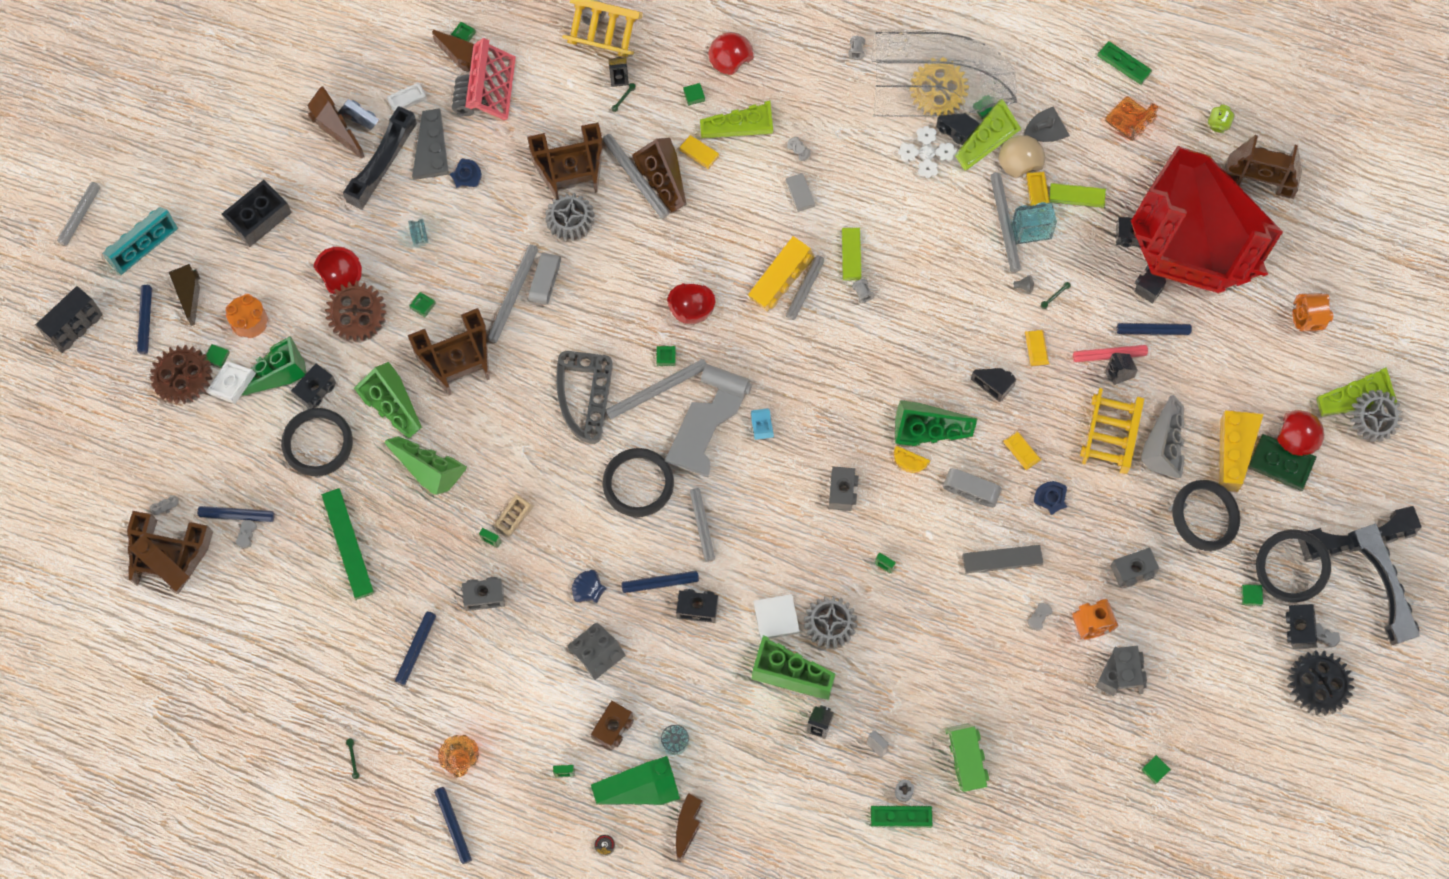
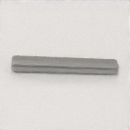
M95 182L89 184L57 239L59 244L66 246L100 190L99 184Z
M815 256L786 313L788 319H796L824 263L823 257Z
M693 488L690 490L704 559L706 562L715 560L701 491L699 488Z

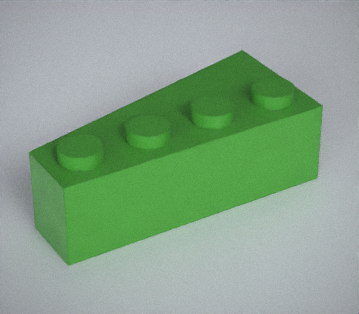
M763 635L752 670V680L829 701L835 673L813 661L810 662L804 659L802 655L789 651L785 646L780 643L776 644Z

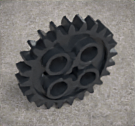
M1317 650L1313 652V655L1307 652L1305 657L1301 655L1298 661L1292 664L1295 668L1291 667L1289 669V672L1293 674L1287 677L1289 681H1292L1287 685L1288 688H1293L1290 695H1296L1297 698L1294 702L1301 701L1300 708L1302 709L1307 706L1308 713L1315 709L1316 715L1322 711L1324 716H1326L1329 710L1334 714L1336 708L1338 710L1343 709V704L1347 705L1349 703L1347 698L1353 696L1349 691H1352L1355 687L1349 683L1353 682L1354 678L1348 677L1352 671H1345L1344 668L1347 666V663L1341 665L1339 663L1341 661L1340 657L1334 660V653L1327 657L1326 651H1323L1321 655H1319ZM1318 666H1323L1326 673L1320 672ZM1302 677H1307L1310 680V684H1306ZM1331 682H1336L1339 689L1333 688ZM1315 693H1320L1323 696V700L1317 699Z

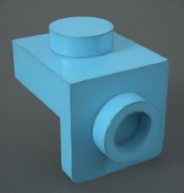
M770 409L752 410L751 420L754 439L774 438Z

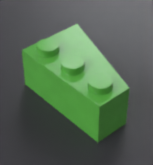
M969 723L945 728V732L949 734L951 742L949 748L950 752H953L954 767L960 790L966 792L987 787L986 781H989L987 769L983 768L982 761H985L983 749H980L978 741H981L979 730Z

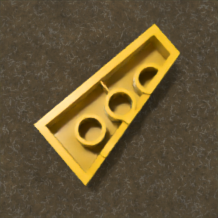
M792 236L749 292V298L767 312L773 309L780 297L788 291L794 281L814 260L815 256L811 248Z
M1225 410L1220 418L1219 484L1228 491L1238 492L1244 483L1264 414Z

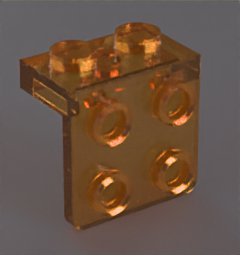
M1126 96L1106 116L1105 121L1129 140L1133 141L1138 135L1141 136L1149 124L1156 120L1158 117L1156 113L1159 107L1152 103L1146 110L1132 98Z

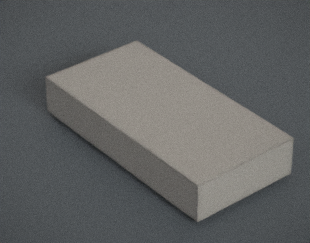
M803 173L786 178V184L797 211L800 212L815 207L814 199Z
M874 730L868 736L867 745L882 758L887 752L888 742Z

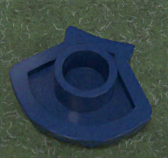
M462 158L455 171L450 173V176L454 180L456 188L462 186L477 187L480 184L482 173L475 161Z
M1056 481L1046 482L1037 488L1033 501L1035 504L1048 509L1049 513L1053 515L1055 512L1067 508L1065 503L1067 487Z
M589 570L580 573L575 578L571 589L575 602L592 600L597 604L607 588L601 584L597 571Z

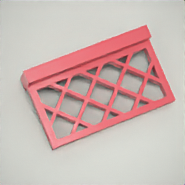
M482 38L473 46L465 107L471 110L477 108L502 120H507L516 56L490 45V40ZM488 51H491L496 59L491 60ZM503 57L509 60L508 67L504 64ZM497 61L500 67L502 68V70L499 72L493 64V62ZM487 65H489L493 72L491 76L486 71ZM504 72V74L507 77V82L505 83L502 77L500 76V73ZM494 76L500 84L498 87L494 85L491 79ZM484 81L488 82L492 90L487 92L484 87ZM502 87L505 98L501 97L497 89ZM491 92L495 94L498 100L495 103L489 95V93ZM485 96L490 106L481 104L482 97ZM500 103L503 113L498 111L496 104Z

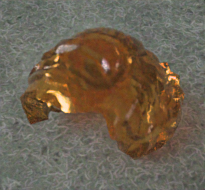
M455 735L447 738L438 752V760L441 767L452 773L455 778L467 774L468 768L476 765L479 758L477 743L467 735Z

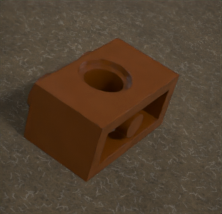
M611 700L590 734L591 738L613 751L615 746L619 747L624 738L622 734L625 729L629 730L634 722V719H632L633 713ZM611 723L619 724L618 729L614 731L610 730L608 726Z

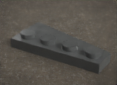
M440 108L422 111L412 174L413 180L449 175Z

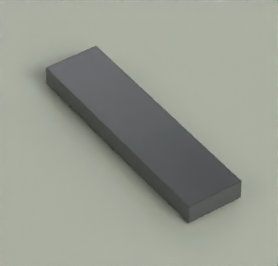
M1040 545L962 554L965 574L1043 565Z

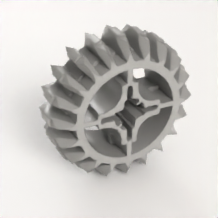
M566 193L564 198L559 195V200L553 198V204H549V210L545 212L547 228L551 230L552 235L556 234L558 239L563 236L565 242L568 238H571L572 241H574V237L581 239V234L587 236V230L591 231L592 225L595 222V213L592 211L593 206L589 205L587 199L583 200L582 195L577 198L575 193L572 197H569L568 193ZM575 208L581 210L584 214H580V212H577ZM556 220L564 223L565 226L560 225Z
M1370 390L1369 394L1362 393V398L1357 397L1356 401L1358 404H1352L1355 411L1349 412L1351 415H1354L1350 422L1356 423L1352 428L1358 429L1357 435H1363L1365 440L1370 438L1371 442H1375L1376 439L1381 442L1384 438L1390 439V434L1395 435L1396 430L1394 428L1401 427L1397 422L1403 420L1402 417H1398V414H1401L1403 411L1397 410L1400 403H1394L1396 398L1394 396L1389 397L1390 393H1383L1382 390H1377L1376 392ZM1374 401V403L1371 404L1370 410L1364 411L1366 406L1370 402ZM1384 405L1388 410V414L1384 411ZM1369 414H1377L1378 416H1383V418L1377 419ZM1364 418H1366L1369 422L1368 427L1365 424ZM1388 420L1386 426L1379 431L1382 422Z
M824 596V602L818 598L816 601L817 605L811 603V609L806 610L808 616L804 617V621L807 622L804 624V629L808 630L807 636L814 635L811 641L819 640V647L826 643V649H829L830 644H833V648L836 649L838 642L841 646H844V640L849 642L851 640L850 635H855L854 628H857V623L854 622L857 620V616L852 615L854 608L848 609L849 602L843 605L842 598L838 602L835 601V596H832L831 600ZM829 609L826 615L816 617L819 612ZM835 610L842 613L846 620L836 616ZM830 615H832L833 623L831 625V629L829 630L828 621L830 619ZM815 624H818V626L823 627L826 630V635L822 634L816 628ZM845 628L840 634L832 636L834 630Z

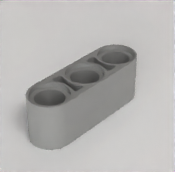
M541 253L529 291L528 301L548 305L560 268L561 256Z
M955 468L949 469L943 484V488L948 492L992 508L996 506L1002 488L995 483Z

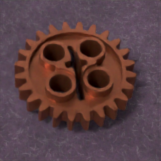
M358 281L355 282V286L348 282L347 288L341 285V291L335 289L336 296L330 295L333 301L326 302L330 306L329 309H325V312L330 314L326 317V320L331 321L328 326L330 328L335 327L333 332H339L340 338L346 335V341L353 337V341L356 343L358 337H360L362 342H364V336L366 335L369 339H372L370 333L373 332L377 335L376 328H383L380 322H386L382 315L387 314L385 310H382L386 307V304L380 303L384 298L382 296L377 297L379 291L373 292L372 285L367 289L365 282L361 287ZM349 298L352 300L349 306H343L345 299ZM370 299L371 302L369 306L362 307V301ZM356 308H358L360 312H357V315L355 316L352 312H354ZM340 310H345V311H350V312L340 313L339 311H340ZM373 311L372 314L362 312ZM350 317V323L343 325V318ZM362 318H370L369 323L367 325H361L360 322Z
M177 345L174 351L169 347L168 354L162 351L164 356L162 358L157 356L156 358L159 362L152 363L155 369L150 370L153 375L149 377L153 382L151 386L155 389L156 394H160L162 400L166 398L168 403L174 400L175 404L178 405L179 401L182 400L183 404H186V399H190L193 402V396L200 398L199 392L206 393L204 386H210L207 380H212L210 375L213 372L210 367L211 363L209 360H206L207 356L205 354L202 355L203 353L200 349L196 351L194 346L189 350L187 345H184L183 349ZM184 360L183 363L177 365L179 361ZM198 370L196 374L191 375L193 371ZM171 374L168 379H164L165 376ZM186 384L184 388L179 389L181 385Z

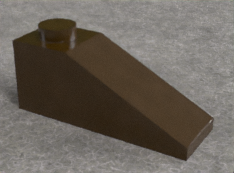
M187 264L170 271L169 275L190 325L193 326L195 325L200 291L198 280H200L197 269L193 270L191 265Z

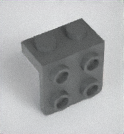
M599 623L593 624L568 645L569 651L584 664L594 680L598 679L626 656L617 640Z
M1138 646L1114 648L1119 689L1138 687L1139 694H1143V689L1147 688L1146 671H1142L1144 669L1143 651L1139 652Z

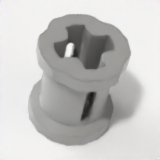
M852 36L850 38L851 49L848 52V56L854 60L862 59L864 57L863 46L865 45V39L861 36Z
M860 279L852 285L853 290H856L859 296V303H866L875 296L867 285V279Z
M901 780L895 789L896 798L902 802L909 801L914 792V785L909 780ZM902 787H906V795H904L903 791H901Z

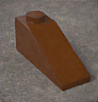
M433 29L434 42L459 68L469 72L474 44Z
M144 534L129 548L176 592L190 579L180 567Z

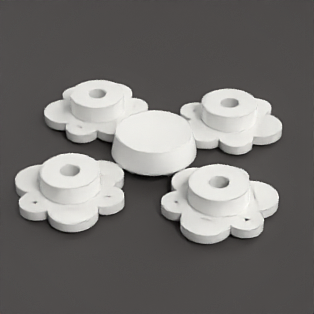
M924 126L919 128L916 134L918 136L917 140L925 146L918 150L912 143L909 145L902 143L898 150V155L901 156L902 161L906 162L908 160L914 161L915 156L919 154L920 158L924 161L918 164V174L929 179L931 176L938 174L937 164L931 161L935 154L940 156L941 161H952L957 151L952 143H941L936 151L933 147L928 146L936 140V130Z

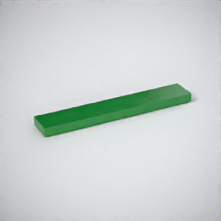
M338 488L321 494L355 600L375 594L341 489Z

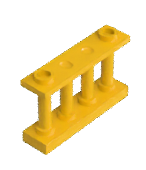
M570 0V3L575 4L574 7L576 9L570 35L562 36L563 39H567V43L577 45L580 42L613 50L623 57L634 55L635 51L628 49L633 24L636 22V19H642L643 12L595 0ZM585 7L592 8L591 12H593L587 39L577 37L582 10H585ZM602 11L609 12L608 16H610L604 43L594 41L599 15L602 14ZM619 15L626 16L625 20H627L621 48L611 45L616 19L619 18Z
M1099 388L1097 394H1093L1091 405H1094L1086 446L1082 445L1080 457H1083L1082 464H1086L1088 457L1118 463V466H1121L1120 473L1128 474L1145 398L1137 397L1134 403L1128 404L1101 397L1103 388ZM1103 405L1129 411L1128 413L1132 414L1131 420L1124 421L1098 415L1099 406ZM1099 422L1124 428L1125 431H1128L1127 437L1119 438L1094 432L1095 424ZM1092 439L1119 445L1121 448H1124V453L1118 456L1090 449Z

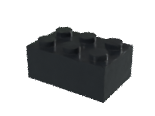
M263 179L221 215L225 223L251 247L292 212L288 203Z
M76 286L35 325L46 340L63 353L73 345L74 341L83 336L92 324L97 323L103 314L94 300Z

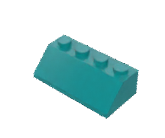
M158 207L156 210L151 211L144 220L138 222L128 233L123 234L113 245L108 246L102 254L107 262L122 275L173 234L178 227L169 211Z

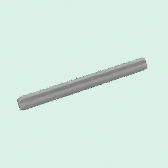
M611 134L605 135L603 142L659 217L662 219L669 215L668 209Z
M994 172L990 175L1009 268L1011 272L1016 273L1021 270L1004 186L1001 174Z
M528 245L487 336L490 342L496 343L538 252V248L534 245Z
M701 359L607 408V416L613 419L704 371L707 362Z

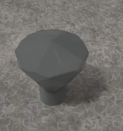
M1029 275L1020 281H1014V289L1021 288L1032 293L1034 287L1032 276Z

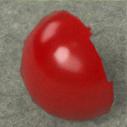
M726 32L717 36L712 41L708 52L709 61L712 66L719 72L733 75L737 72L744 62L749 63L754 59L753 48L749 40L735 32Z
M334 246L325 249L317 256L313 266L323 279L329 293L336 294L335 289L341 291V285L347 288L348 282L355 286V282L358 281L359 283L362 275V266L359 258L353 251L345 247Z
M682 283L677 285L670 291L667 297L668 306L673 316L681 323L690 325L705 321L712 314L716 303L715 295L711 289L705 285Z
M1302 410L1287 412L1284 415V423L1278 434L1277 441L1288 452L1299 456L1313 454L1319 450L1325 434L1323 425L1318 417Z

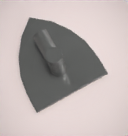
M1054 107L1045 109L1033 117L1027 125L1024 134L1040 142H1053L1070 136Z

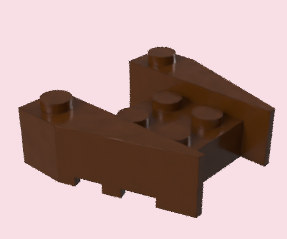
M599 122L581 126L582 143L548 149L545 133L527 136L532 163L556 200H559L557 188L589 181L593 182L595 193L598 192L603 154V140Z
M1254 135L1229 154L1224 171L1239 186L1243 177L1277 185L1276 195L1294 199L1298 192L1302 174L1298 145L1295 144L1291 154L1286 155L1283 152L1269 151L1262 147L1257 148L1258 135Z
M478 308L461 314L466 332L433 345L426 329L407 335L416 359L448 395L452 394L448 382L482 369L486 379H490L487 330Z
M132 510L127 527L129 581L138 586L141 575L160 578L129 549L143 534L190 577L209 549L213 535L211 528L208 525L189 522L184 540L155 535L154 531L158 520L152 514ZM170 587V589L176 594H179L182 590L181 588L178 592H176Z

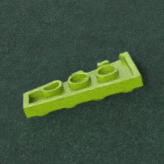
M1003 99L996 103L955 154L964 170H968L1021 130V127Z
M770 100L765 101L764 104L756 106V104L751 105L748 109L732 110L730 114H718L700 119L701 139L773 134Z
M1387 367L1374 374L1371 373L1358 381H1353L1344 387H1339L1318 396L1316 401L1321 417L1355 411L1352 404H1358L1356 398H1362V393L1369 394L1370 390L1375 392L1382 390L1383 393H1390L1389 397L1394 396L1396 398ZM1374 401L1370 402L1365 409H1370Z

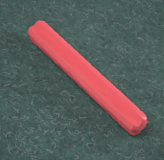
M1147 345L1074 351L1073 360L1074 362L1110 359L1113 353L1130 354L1131 357L1146 356L1148 348Z

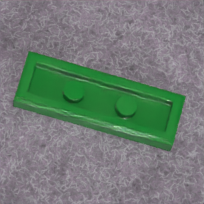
M1110 41L1098 52L1097 56L1140 85L1152 73V69Z
M932 806L870 807L871 827H933Z

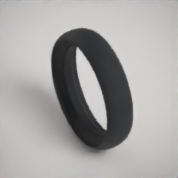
M325 408L308 409L294 416L286 425L281 440L282 452L288 464L294 470L308 476H323L336 471L346 462L353 446L352 432L346 420L338 413ZM315 418L333 421L340 427L343 433V446L340 453L331 462L321 466H309L301 463L294 457L291 450V440L296 429L304 422Z
M632 448L619 453L609 462L603 474V491L607 501L618 512L631 517H645L658 512L667 504L673 492L674 476L670 465L665 462V459L660 454L645 448ZM634 458H643L654 462L660 467L665 477V486L660 497L655 502L643 507H632L622 503L612 490V477L616 469L625 461Z
M1196 480L1185 485L1174 499L1172 516L1175 527L1180 536L1192 547L1204 551H1215L1226 547L1236 537L1240 527L1239 507L1233 495L1221 484L1211 480ZM1195 490H1207L1216 494L1227 508L1229 515L1228 529L1225 535L1217 541H1206L1197 537L1189 529L1185 521L1184 504L1189 494Z
M1296 529L1284 530L1269 537L1261 546L1256 558V573L1262 587L1273 597L1285 602H1303L1318 595L1328 583L1331 574V558L1322 541L1311 533ZM1300 539L1306 541L1320 555L1322 562L1320 577L1310 589L1304 592L1287 593L1281 591L1268 579L1265 569L1267 555L1277 543L1283 540Z

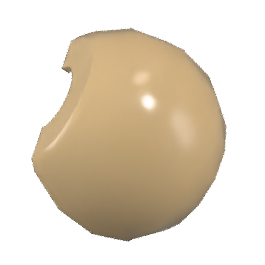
M1017 135L1009 138L1001 147L998 157L1000 166L1013 178L1021 177L1031 170H1035V172L1040 171L1044 168L1045 163L1043 147L1036 139L1027 135Z

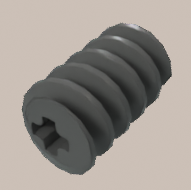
M460 75L455 79L452 110L462 116L474 114L473 109L465 107L470 75Z

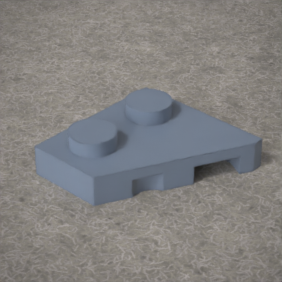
M347 99L338 111L339 115L343 116L345 113L352 117V122L370 130L379 120L373 112L366 111L360 107L358 102Z

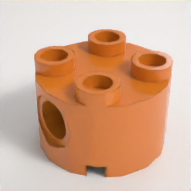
M1306 293L1296 296L1293 304L1297 305L1296 309L1292 310L1295 327L1300 329L1299 331H1323L1328 326V323L1332 322L1333 312L1329 306V295Z
M244 294L235 298L226 306L227 320L238 336L254 338L265 331L268 316L261 302L256 297Z
M1102 599L1094 605H1090V603L1083 604L1078 607V611L1072 613L1080 639H1094L1105 635L1104 632L1109 630V633L1119 626L1108 599Z

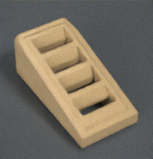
M516 494L494 526L510 537L530 513L534 505ZM520 503L525 508L522 510L517 506V504ZM515 509L520 513V515L517 516L511 511ZM510 515L511 517L516 519V521L513 523L506 517ZM505 521L511 526V528L508 529L502 524V522Z

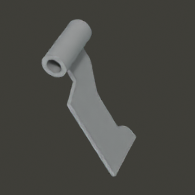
M707 364L704 368L701 382L717 387L716 396L712 403H691L665 459L667 463L705 477H709L710 460L704 453L716 427L737 414L745 394L749 395L752 388L750 379Z

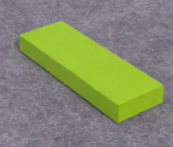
M1051 183L1049 202L1104 208L1106 189Z
M842 228L843 280H860V228Z

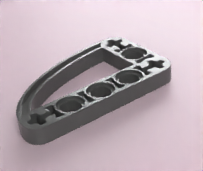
M563 351L558 357L556 375L557 394L563 418L568 428L578 439L589 444H596L601 440L613 370L612 359L607 355ZM566 357H569V358H570V361H568V364H565V363H564V360H566ZM587 358L591 363L589 366L584 367L580 362L582 359ZM603 361L607 362L605 373L602 372L601 364H603ZM565 370L594 373L585 430H582L575 423L569 412L565 396ZM599 378H605L607 383L599 386L596 384V381ZM601 395L604 397V401L602 403H595L593 401L594 397ZM593 413L601 414V418L598 421H593L590 417ZM592 426H596L595 431L597 435L594 438L590 437L593 430Z

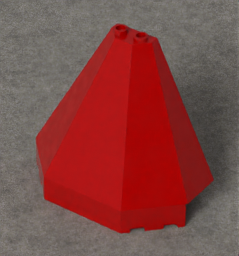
M1180 146L1176 147L1131 220L1135 236L1151 274L1218 294L1226 291L1225 288L1233 285L1240 286L1251 282V279L1262 275L1264 277L1268 275L1264 261L1283 233L1211 156Z

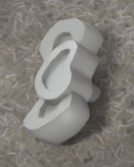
M799 137L789 139L787 148L798 154L800 161L809 159L811 150L800 141Z
M171 495L168 499L152 504L150 512L153 515H159L164 511L169 513V509L178 505L179 499L175 495Z
M245 520L241 523L240 533L236 539L237 546L242 549L251 547L250 539L253 537L252 532L257 529L255 522Z
M1039 603L1035 613L1028 619V625L1031 629L1041 630L1043 628L1042 622L1045 621L1046 616L1053 613L1052 608L1046 603Z
M1320 623L1316 624L1318 641H1322L1330 647H1335L1340 642L1339 632L1331 633L1328 629H1323Z

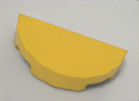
M895 446V462L899 468L906 472H921L931 462L929 459Z

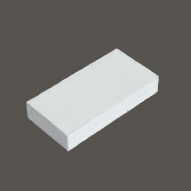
M419 82L387 96L393 112L398 106L406 109L427 99Z

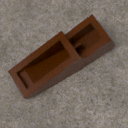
M690 793L687 794L682 805L676 829V855L679 862L684 858L700 828V822L695 820L703 806V800Z

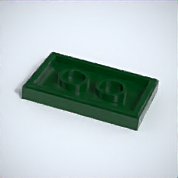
M1262 433L1248 469L1303 491L1317 456L1312 454L1303 456L1292 454L1285 450L1277 439Z

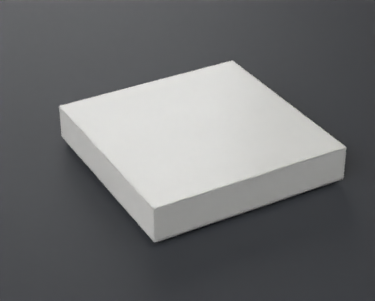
M226 361L206 392L209 395L236 404L256 373L252 369Z
M792 594L753 601L760 640H762L763 635L770 639L800 632Z

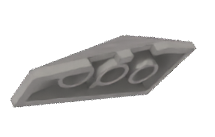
M1174 395L1169 397L1146 440L1141 461L1153 472L1181 478L1184 467V456L1181 455V446L1184 445V439L1181 436V429L1184 428V406Z

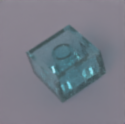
M1041 202L1033 206L1022 205L1015 209L1012 228L1016 245L1052 239L1057 224L1052 203Z

